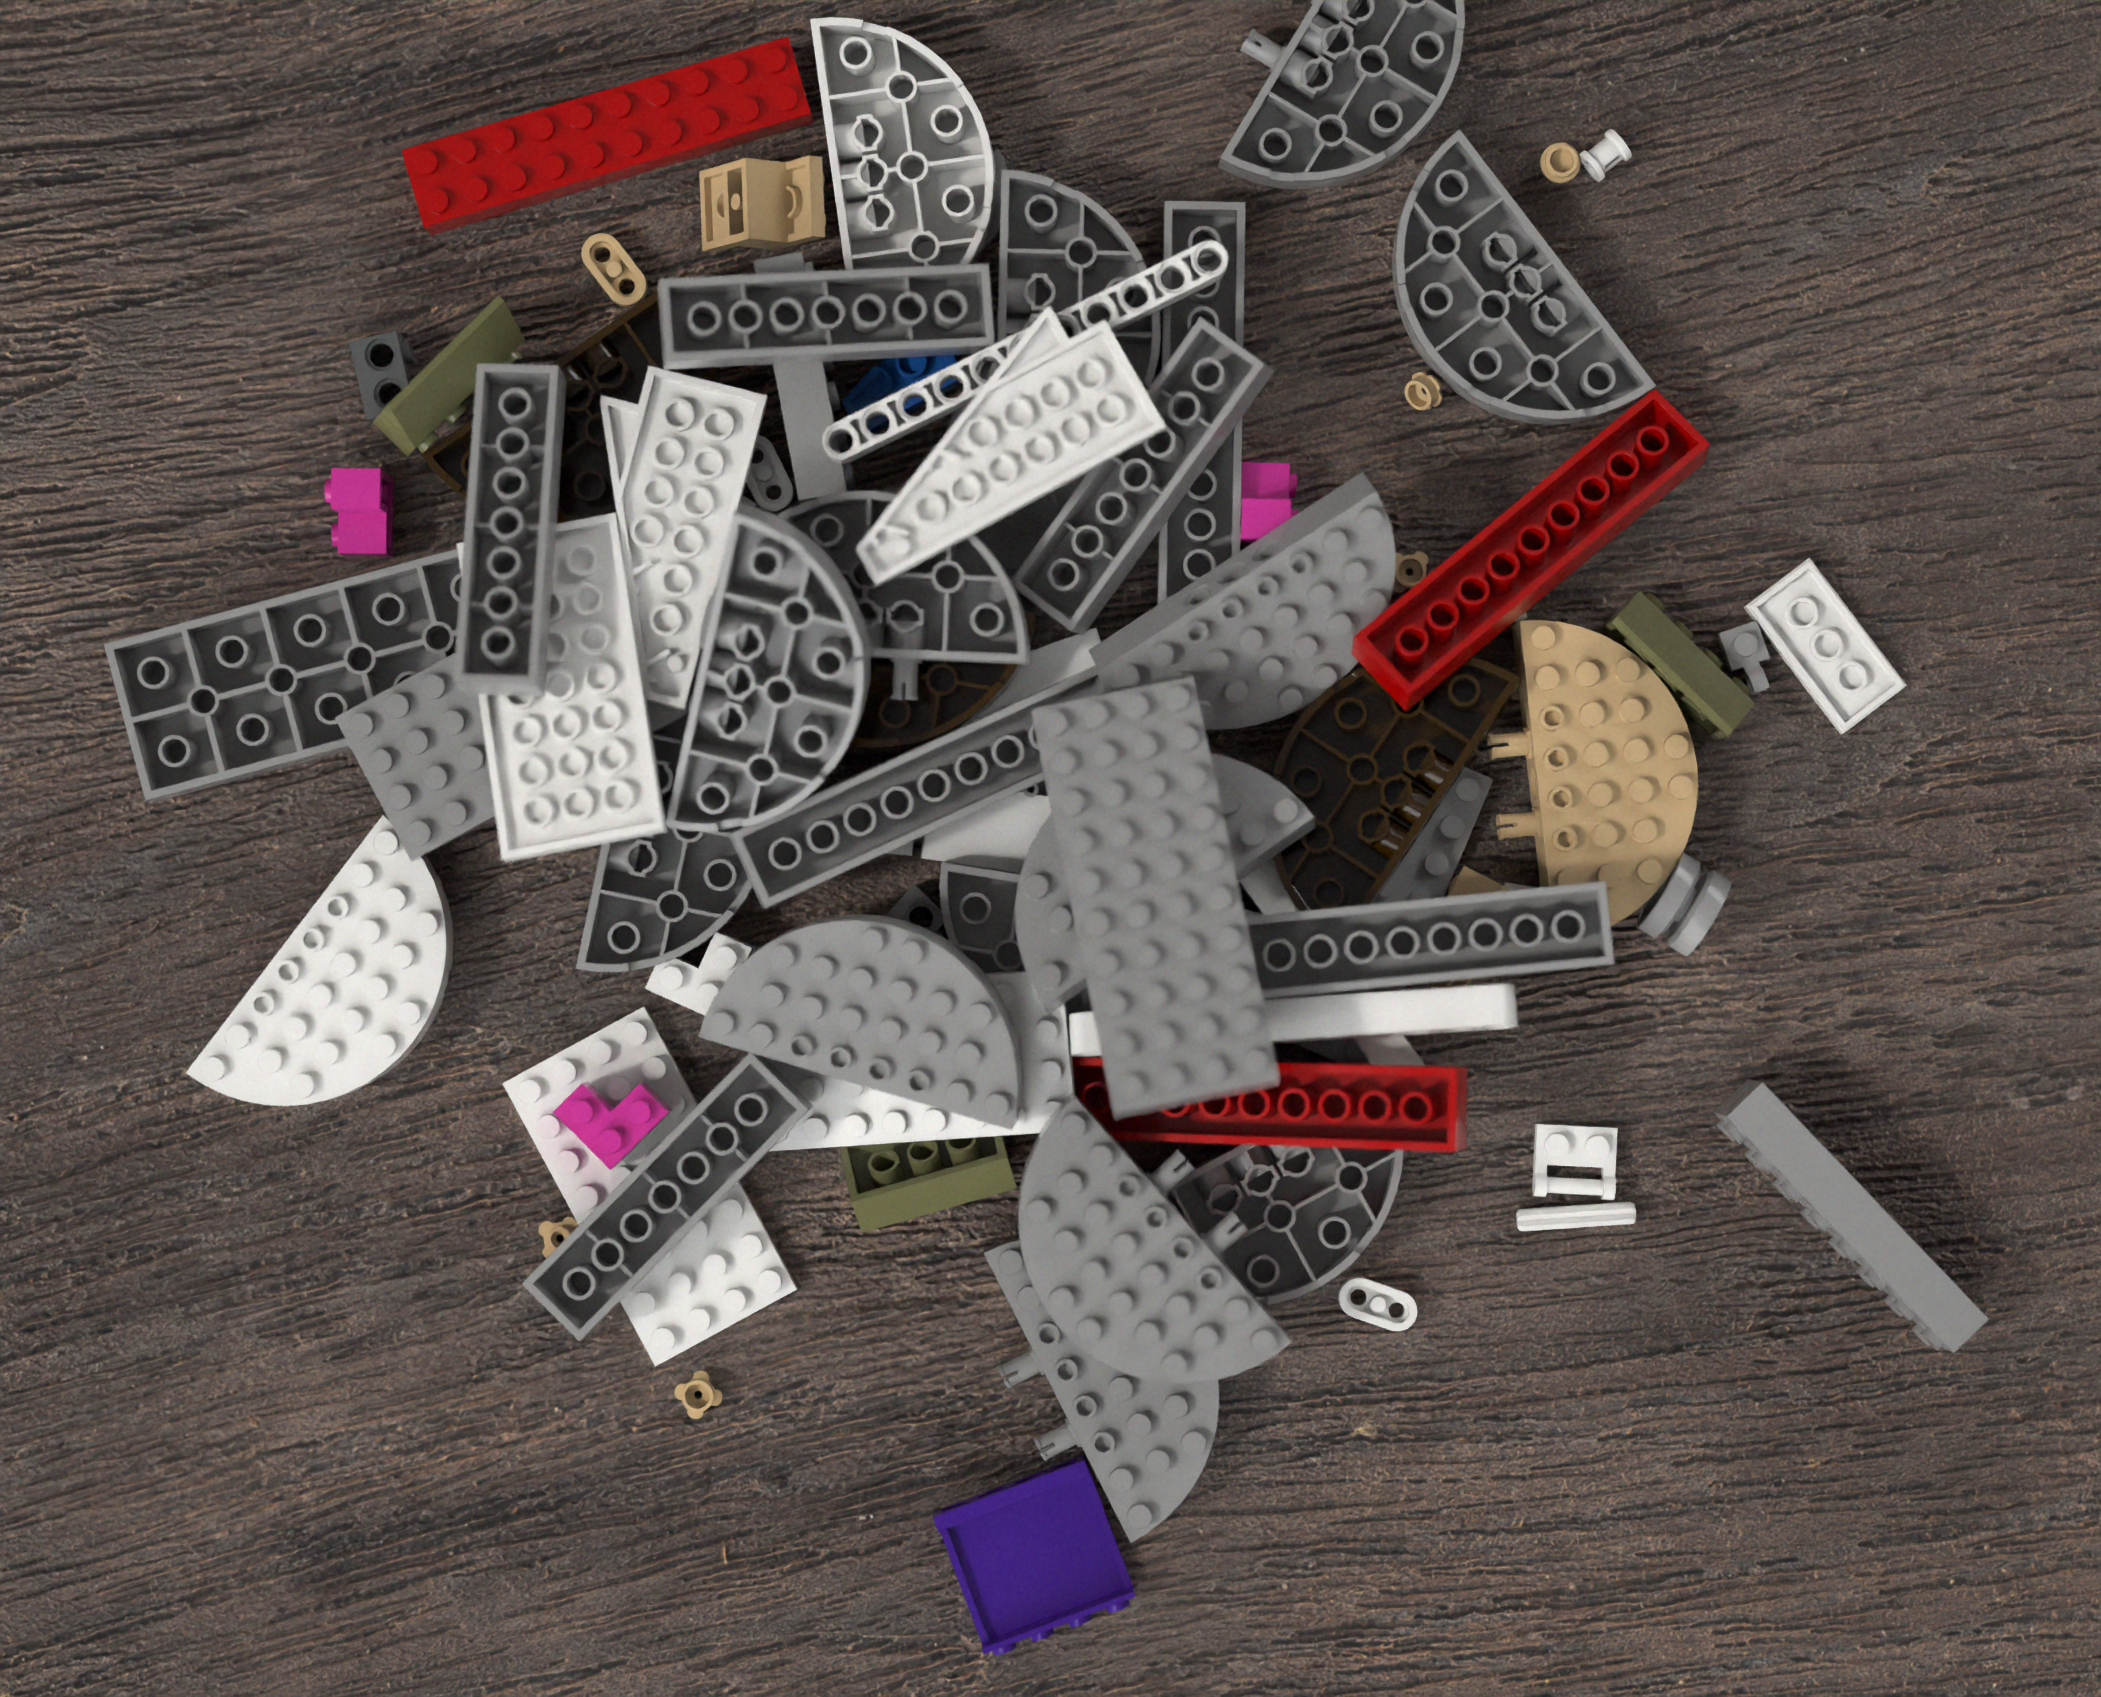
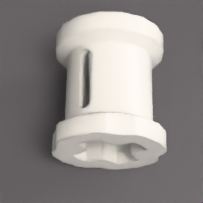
M1609 129L1605 132L1603 140L1588 152L1582 151L1578 156L1588 173L1596 181L1600 182L1605 178L1607 171L1621 160L1628 161L1632 154L1624 140L1614 130Z

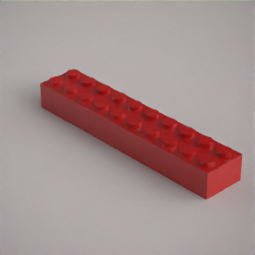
M787 36L401 150L423 227L432 236L813 124L814 122L790 40Z
M1654 388L1358 632L1353 639L1351 654L1405 711L1409 710L1703 465L1710 443Z
M1072 1056L1076 1095L1116 1140L1457 1152L1466 1149L1467 1066L1276 1061L1280 1078L1278 1086L1115 1119L1102 1056Z

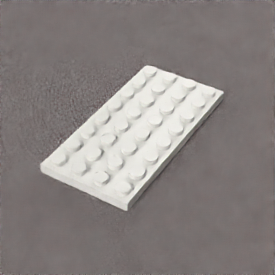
M611 513L557 524L545 696L478 694L501 857L505 862L667 832L617 514ZM464 542L457 543L461 574Z
M1026 970L985 973L1002 997L1011 1015L1019 1039V1051L1023 1069V1091L1018 1121L1012 1130L765 1057L813 1105L770 1151L1040 1133L1056 1108L1072 1092L1076 1094L1067 1002L1048 1014L1039 1000Z
M646 1006L502 1083L578 1225L698 1105ZM588 1081L615 1108L639 1083L645 1082L672 1111L611 1170L553 1113L581 1083ZM739 1181L620 1302L656 1367L792 1293L798 1287Z

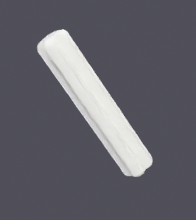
M1632 1202L1519 1209L1516 1213V1223L1520 1231L1624 1225L1636 1222V1208Z

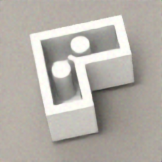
M716 932L711 939L700 966L681 957L655 965L645 989L705 1016L714 997L725 981L753 954L756 947L723 932Z

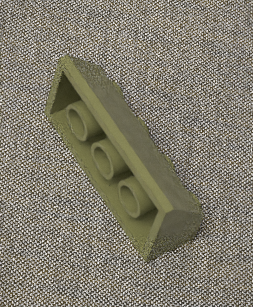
M498 295L374 419L373 423L407 457L416 448L423 453L439 437L434 430L443 421L450 426L467 409L462 402L471 393L475 396L477 363L513 364L520 357L521 353L516 348L525 338L505 301Z
M1641 591L1634 593L1602 625L1601 629L1613 641L1624 646L1650 667L1668 688L1676 703L1714 740L1729 736L1754 706L1755 703L1748 697L1752 692L1737 677L1734 676L1732 679L1727 677L1720 670V667L1723 665L1720 659L1707 648L1701 651L1691 641L1694 635L1683 623L1678 620L1674 623L1662 613L1666 608L1657 597L1650 592L1646 595Z
M1003 1136L839 1147L850 1201L862 1233L1017 1189Z

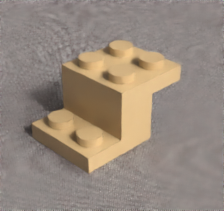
M808 155L788 162L743 158L699 171L702 251L719 252L738 246L780 250L825 238L826 215L824 213L823 192L825 177L822 157Z

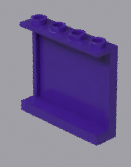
M1084 1455L933 1512L934 1523L937 1531L941 1533L982 1642L984 1654L993 1651L995 1656L1008 1653L1017 1648L1016 1642L1028 1637H1031L1033 1642L1045 1639L1055 1633L1054 1628L1065 1623H1069L1070 1627L1082 1625L1093 1619L1092 1613L1105 1608L1108 1613L1119 1611L1130 1605L1129 1599L1136 1597L1135 1589Z

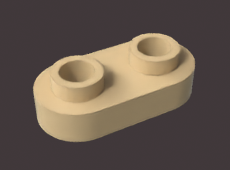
M598 233L589 237L582 247V260L613 302L622 307H633L642 302L648 290L647 281L619 242L613 236L605 233ZM602 249L610 251L609 260L603 263L598 262L596 259L597 253ZM625 281H632L635 284L634 291L630 294L621 292V285Z

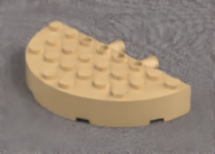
M1546 620L1519 621L1512 626L1517 676L1521 678V685L1518 689L1523 732L1488 734L1487 746L1502 744L1505 746L1489 749L1490 760L1525 755L1532 810L1525 813L1497 814L1496 826L1513 825V827L1498 829L1497 835L1499 840L1534 835L1540 888L1606 881L1610 926H1613L1634 913L1655 894L1671 874L1685 849L1693 826L1698 795V771L1693 741L1682 712L1668 688L1650 667L1624 646L1600 633L1568 623Z

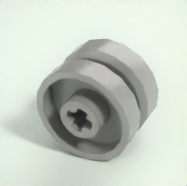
M1683 852L1664 884L1645 903L1637 920L1636 928L1656 938L1670 927L1667 935V946L1684 956H1688L1714 923L1727 898L1732 881L1716 871H1710L1705 873L1697 882L1700 875V862Z

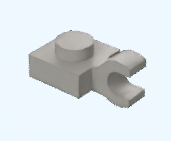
M1757 620L1718 633L1717 638L1729 672L1742 670L1746 686L1752 692L1750 695L1770 688L1767 677L1759 664L1768 660L1770 656Z

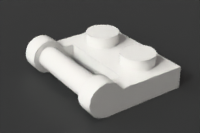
M1535 1123L1533 1196L1546 1197L1547 1193L1598 1195L1601 1196V1200H1614L1616 1194L1615 1173L1618 1128ZM1547 1165L1601 1168V1180L1547 1177Z

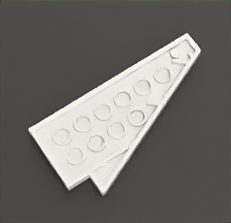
M1049 306L1042 311L856 547V553L875 587L880 586L1165 430L1166 426L1106 320L1069 339L1052 308Z
M648 366L639 404L601 395L600 406L646 700L686 711L702 649H699L706 606L719 580L732 515L741 503L768 397L767 395Z

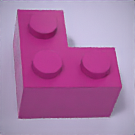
M1241 462L1240 546L1248 547L1298 514V510H1291V499H1289L1296 498L1297 474H1289L1290 463Z
M331 468V478H326L324 493L326 503H331V509L338 512V523L332 524V546L338 547V554L344 557H393L394 477L380 468Z
M587 1081L581 1083L553 1113L611 1170L672 1109L645 1082L639 1083L613 1108Z

